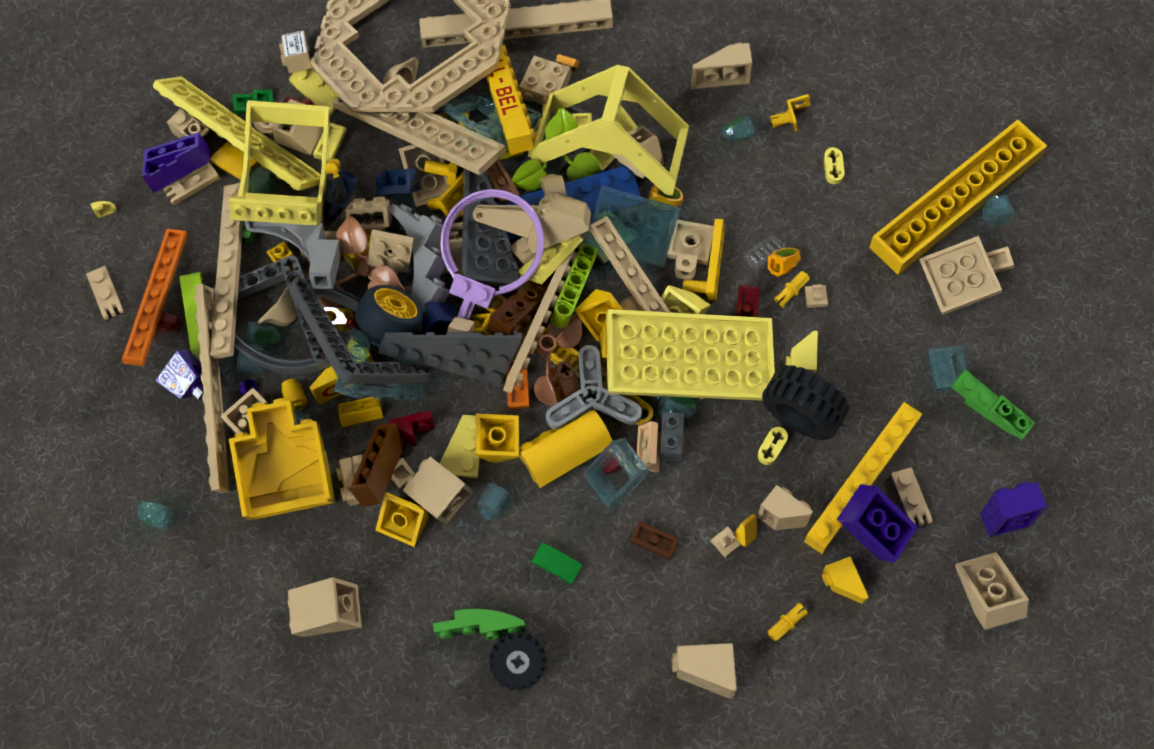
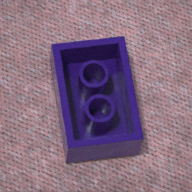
M1026 481L1017 484L1016 488L1008 490L1005 487L994 492V495L989 498V502L984 505L983 510L980 512L989 538L1029 527L1047 508V504L1037 482L1029 484Z
M863 484L859 485L837 518L875 557L893 563L897 561L918 528L877 486Z

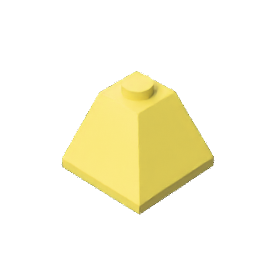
M670 285L667 286L661 296V299L671 313L706 314L710 307V304L695 293Z

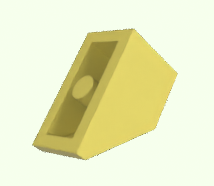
M818 331L811 332L791 349L790 356H786L785 365H795L796 367H802L807 371L816 373Z

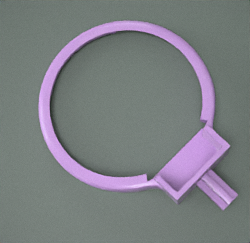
M497 189L472 193L453 207L444 222L440 240L441 253L444 263L454 280L449 293L464 299L457 317L469 320L475 304L492 309L497 296L512 292L524 285L535 273L541 262L544 251V232L540 219L525 200L513 193ZM489 197L504 198L519 205L531 218L537 233V251L530 268L515 282L499 287V291H495V288L457 274L460 271L453 261L449 248L450 230L457 215L469 204Z

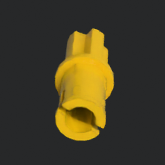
M803 271L799 272L790 283L787 282L785 284L786 287L774 297V301L778 303L784 298L779 305L785 307L793 296H797L799 294L798 291L809 281L808 274Z
M797 603L786 615H781V619L768 630L769 637L774 641H778L786 632L795 628L794 625L808 614L806 609L800 611L804 606Z

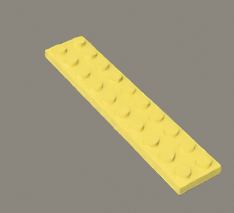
M183 77L154 81L153 88L159 91L160 95L169 98L176 106L186 110L190 116L197 118L203 125L217 132L218 136L225 138L231 142L232 146L244 152L246 121ZM252 126L250 158L259 162L263 168L272 171L277 178L286 181L295 190L299 191L320 185V173Z

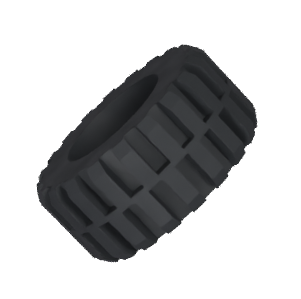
M785 365L778 368L762 393L763 405L766 406L768 412L772 413L774 418L780 420L782 424L787 425L790 429L812 439L828 440L835 436L849 412L847 398L843 396L840 390L836 389L835 385L826 381L822 376L820 377L812 371H807L805 368L796 367L795 365Z

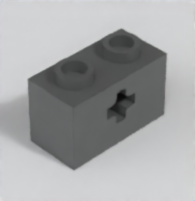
M662 412L660 461L681 462L684 413Z

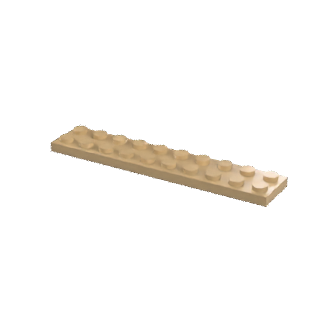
M339 96L332 101L334 108L478 175L486 171L506 152L505 145L432 112H352Z

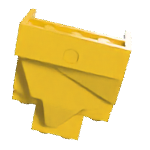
M286 398L276 399L273 401L274 403L267 405L263 402L255 403L252 405V408L246 409L251 434L248 435L247 432L235 434V438L229 439L242 517L248 520L336 503L320 426L317 421L313 422V419L302 420L297 425L294 405Z

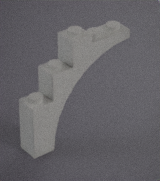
M392 204L389 212L399 220L407 236L414 238L412 247L414 278L410 296L417 301L425 318H427L428 312L424 304L427 301L444 303L450 291L444 286L445 282L439 279L446 267L441 249L438 248L443 228L441 223L443 221L434 215L427 217L417 213L412 214V209L404 204H401V206ZM422 324L419 327L418 332L425 333Z
M245 221L247 231L278 236L289 241L305 254L310 262L309 276L312 289H333L341 259L339 240H327L325 238L323 223L316 226Z

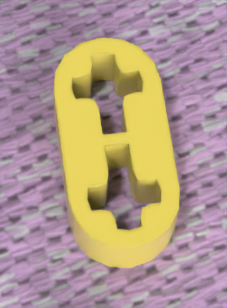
M833 147L827 149L824 154L825 177L831 184L841 183L845 173L842 152ZM830 154H834L836 157L835 163H832ZM833 169H836L838 178H834V175H832Z
M774 427L769 431L758 451V460L762 464L771 465L778 458L788 438V433L785 429ZM778 433L782 434L781 438H782L783 440L779 439V440L777 441L776 445L773 444V441H774V436H773V434H774V435H777ZM769 448H772L771 456L773 458L768 457L765 459L762 452H767Z

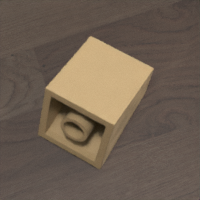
M429 457L428 460L425 459L418 467L419 471L415 476H411L405 482V488L402 491L439 521L447 525L474 491L432 457Z
M332 577L288 590L291 634L306 637L362 628L357 584Z
M733 643L677 646L676 653H672L671 661L672 672H677L678 679L726 698H734L736 678Z

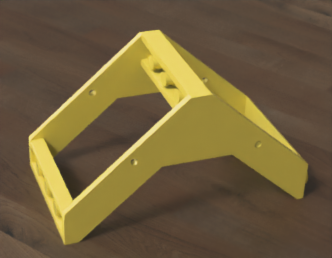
M616 65L549 95L547 104L543 105V117H540L538 121V131H535L534 149L529 150L528 157L537 159L542 164L582 147L622 155L664 194L673 196L689 125L631 68ZM596 95L608 97L602 118L555 136L550 140L543 141L545 128L551 115L558 112L560 108L566 109ZM622 100L639 103L677 140L670 172L616 122Z
M247 100L243 171L238 196L229 199L231 220L316 226L323 222L327 176L325 165L328 159L330 123L329 106ZM252 122L324 127L318 197L248 193Z

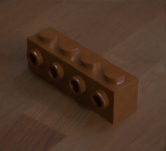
M528 280L490 315L486 331L493 335L495 333H503V335L520 333L524 327H528L531 324L550 283L545 281L543 284Z
M395 423L376 426L349 488L362 507L381 504L406 443L405 437Z

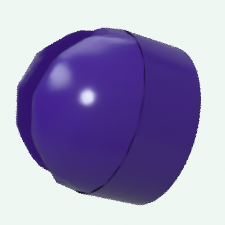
M249 378L239 384L240 394L244 396L249 392L247 390L249 388L250 390L254 388L257 391L256 382Z

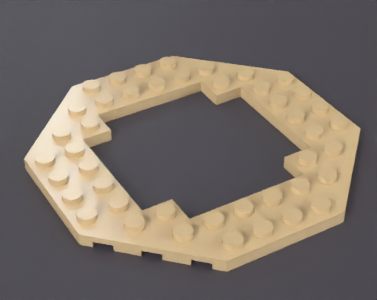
M330 0L327 3L326 16L323 17L320 27L322 31L317 38L314 48L315 55L311 58L310 62L312 69L352 112H434L497 69L511 6L510 1L453 0L475 21L474 24L462 31L464 37L471 44L410 85L399 74L382 85L346 46L360 37L352 25L390 0Z

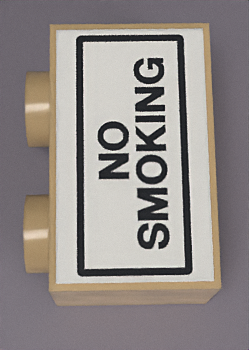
M304 30L281 35L282 43L279 44L282 54L281 60L283 66H287L289 73L311 69L309 48Z

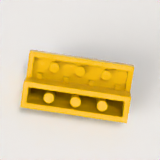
M590 410L563 428H552L541 433L540 436L530 442L522 444L519 447V458L526 465L532 479L541 488L608 449L614 443L600 416L595 410Z

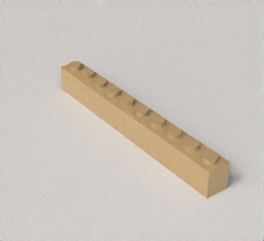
M610 0L578 1L510 9L504 39L613 28ZM466 13L419 19L423 48L470 43L464 37L462 31L474 24L475 21Z

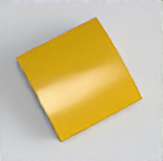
M228 141L210 160L213 164L241 180L244 152L232 146L231 142ZM250 158L251 172L260 166V163Z

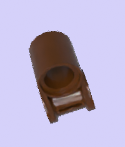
M562 361L549 371L548 378L558 402L581 389L574 368L569 362Z

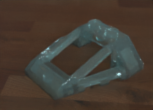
M466 95L452 99L442 106L448 115L468 129L507 146L498 115L492 111H496L495 105L490 103V99ZM526 107L528 114L526 116H529L531 126L534 128L541 117V112ZM478 109L492 121L486 119L476 123L469 120L463 113Z
M350 326L345 343L347 344V349L355 362H366L370 343L377 347H380V344L367 337L360 329ZM337 376L334 391L354 398L373 396V399H381L383 396L394 397L395 400L420 401L424 383H384L393 388L390 389L359 385V383H346Z

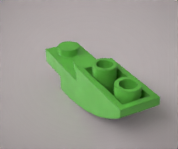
M966 369L959 374L950 386L965 399L963 403L1004 431L1020 439H1024L1035 424L1031 418L1003 395L998 397Z
M487 609L455 610V620L433 623L434 633L436 637L440 636V639L452 638L454 633L460 632L463 635H471L476 633V629H480L481 637L493 640L499 638V634L526 630L524 620L504 612Z

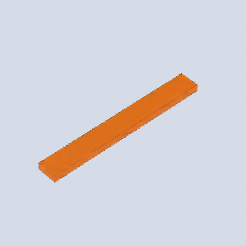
M166 229L122 357L123 364L145 365L185 245L187 231Z

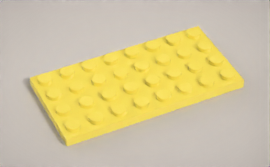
M614 309L606 311L608 394L762 401V393L775 373L772 318Z

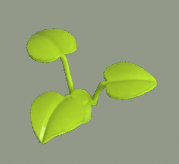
M560 108L545 128L546 138L544 141L578 128L574 117L565 109ZM580 153L574 158V161H571L566 154L562 155L570 164L566 174L571 181L600 173L599 162L591 153ZM537 159L524 162L512 178L515 187L529 191L541 188L540 178H545L547 175L543 170L546 168L547 162L543 163L542 166Z

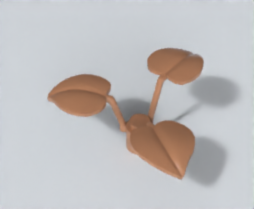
M352 216L347 217L336 233V240H339L340 250L343 253L350 254L353 252L354 256L362 260L358 264L357 273L345 277L338 282L335 279L334 287L344 290L340 284L362 275L368 276L371 280L368 284V289L377 285H387L405 292V288L390 267L367 265V256L358 253L365 251L367 248L368 240L366 233L356 219ZM317 296L323 307L337 308L341 306L337 302Z
M572 314L568 325L564 328H557L550 322L547 326V334L541 336L539 342H537L536 348L538 353L546 356V376H541L536 380L534 393L542 403L551 407L559 403L548 378L551 354L556 346V342L561 348L565 349L573 348L580 342L582 320L577 314ZM522 334V340H521V342H520V344H519V347H518V349H517V351H516V353H515V355H514V357H513L511 363H514V361H515V359H516V357H517V355H518V353H519V350H520V348H521V346H522V344H523V342H524L525 337H524L523 334Z

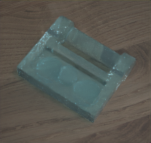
M963 345L928 349L927 357L935 391L952 389L950 386L956 380V374L951 355L956 356L960 373L965 369L968 371L964 357L966 352Z

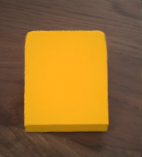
M755 514L750 515L744 520L734 533L736 540L744 547H747L757 537V516Z

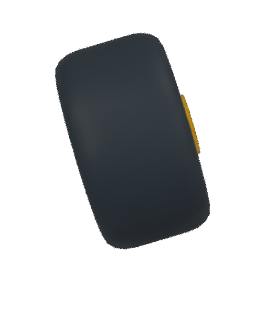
M377 285L366 291L357 307L355 318L360 330L367 337L381 344L385 332H412L416 335L423 321V312L417 301L406 292L392 286Z

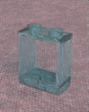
M622 438L612 441L582 474L608 508L621 503L650 471L627 440ZM614 457L630 478L618 492L602 472L604 467Z

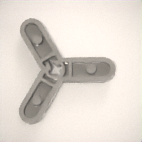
M586 345L579 351L581 389L552 406L546 413L547 425L553 429H560L591 409L600 411L626 424L637 423L641 419L642 410L640 405L618 394H608V390L602 387L599 350L592 345ZM588 392L597 393L596 399L588 398Z

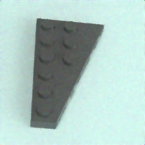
M467 169L464 170L463 198L478 191L492 189L487 171L478 175ZM494 197L477 200L463 209L461 275L486 285L505 286L511 284L520 277L517 271V263L514 261L511 252L512 248L507 232L477 222L473 218V211L477 205H497V203H495Z

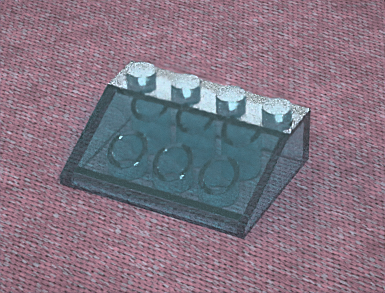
M601 185L597 193L590 225L607 216L636 260L664 267L680 208ZM589 230L585 245L602 250Z

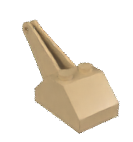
M557 193L553 196L552 194L544 196L539 205H530L538 215L543 227L544 249L589 231L591 211L586 202ZM477 205L474 208L473 218L475 221L528 238L527 244L532 254L537 251L535 226L529 215L519 205Z

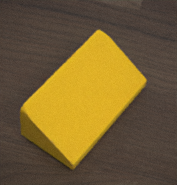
M379 395L338 404L339 419L342 427L383 418Z

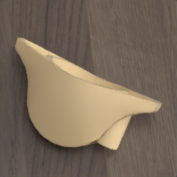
M414 57L391 67L384 75L383 84L398 74L409 85L415 82L419 61Z
M288 287L277 303L257 323H271L280 327H286L297 319L298 314Z

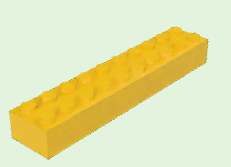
M1016 120L873 236L869 248L899 275L1041 159L1047 145L1024 124Z

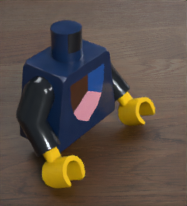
M329 159L325 165L326 174H333L334 177L332 178V188L326 199L329 205L325 212L337 217L340 208L345 209L359 177L342 170L338 159Z

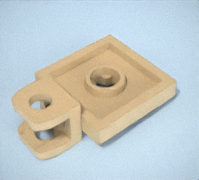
M675 219L667 258L676 259V278L692 280L696 273L697 263L708 264L714 226ZM690 239H693L694 243L696 244L688 245V243L686 242H689ZM681 271L688 272L689 274L683 275Z
M372 229L367 265L376 267L388 266L396 275H398L399 271L408 273L414 238Z

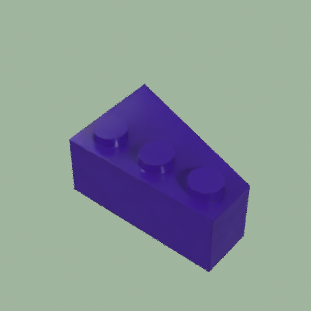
M198 132L145 149L142 178L153 193L209 163L210 148Z

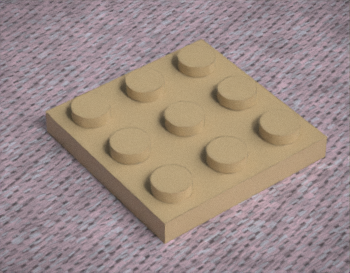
M979 236L919 259L942 315L1002 293V288Z

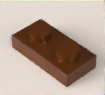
M641 521L638 522L630 539V543L668 560H671L679 542V538Z

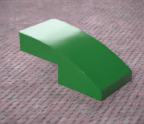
M253 90L252 94H232L233 113L236 115L245 114L247 100L274 102L272 90Z
M544 543L540 544L530 561L568 584L573 583L582 567V564Z

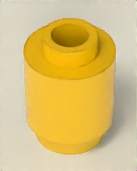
M297 379L284 381L281 384L283 398L293 403L295 411L302 410L308 400L301 383Z

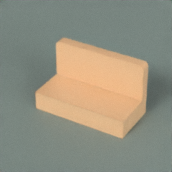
M650 421L638 426L636 467L651 472H659L661 432L658 431V423Z

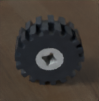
M511 631L507 635H502L494 643L489 657L490 671L493 674V678L503 688L505 686L511 691L513 689L523 691L525 688H532V685L537 684L544 675L547 664L543 645L532 634L528 632L523 633V631Z

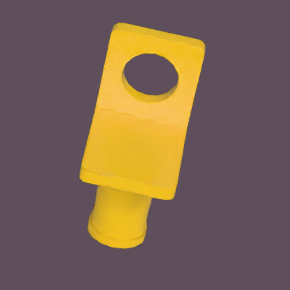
M809 94L787 100V111L771 115L770 119L773 128L791 123L795 131H798L793 111L810 106ZM799 101H805L800 105H795Z

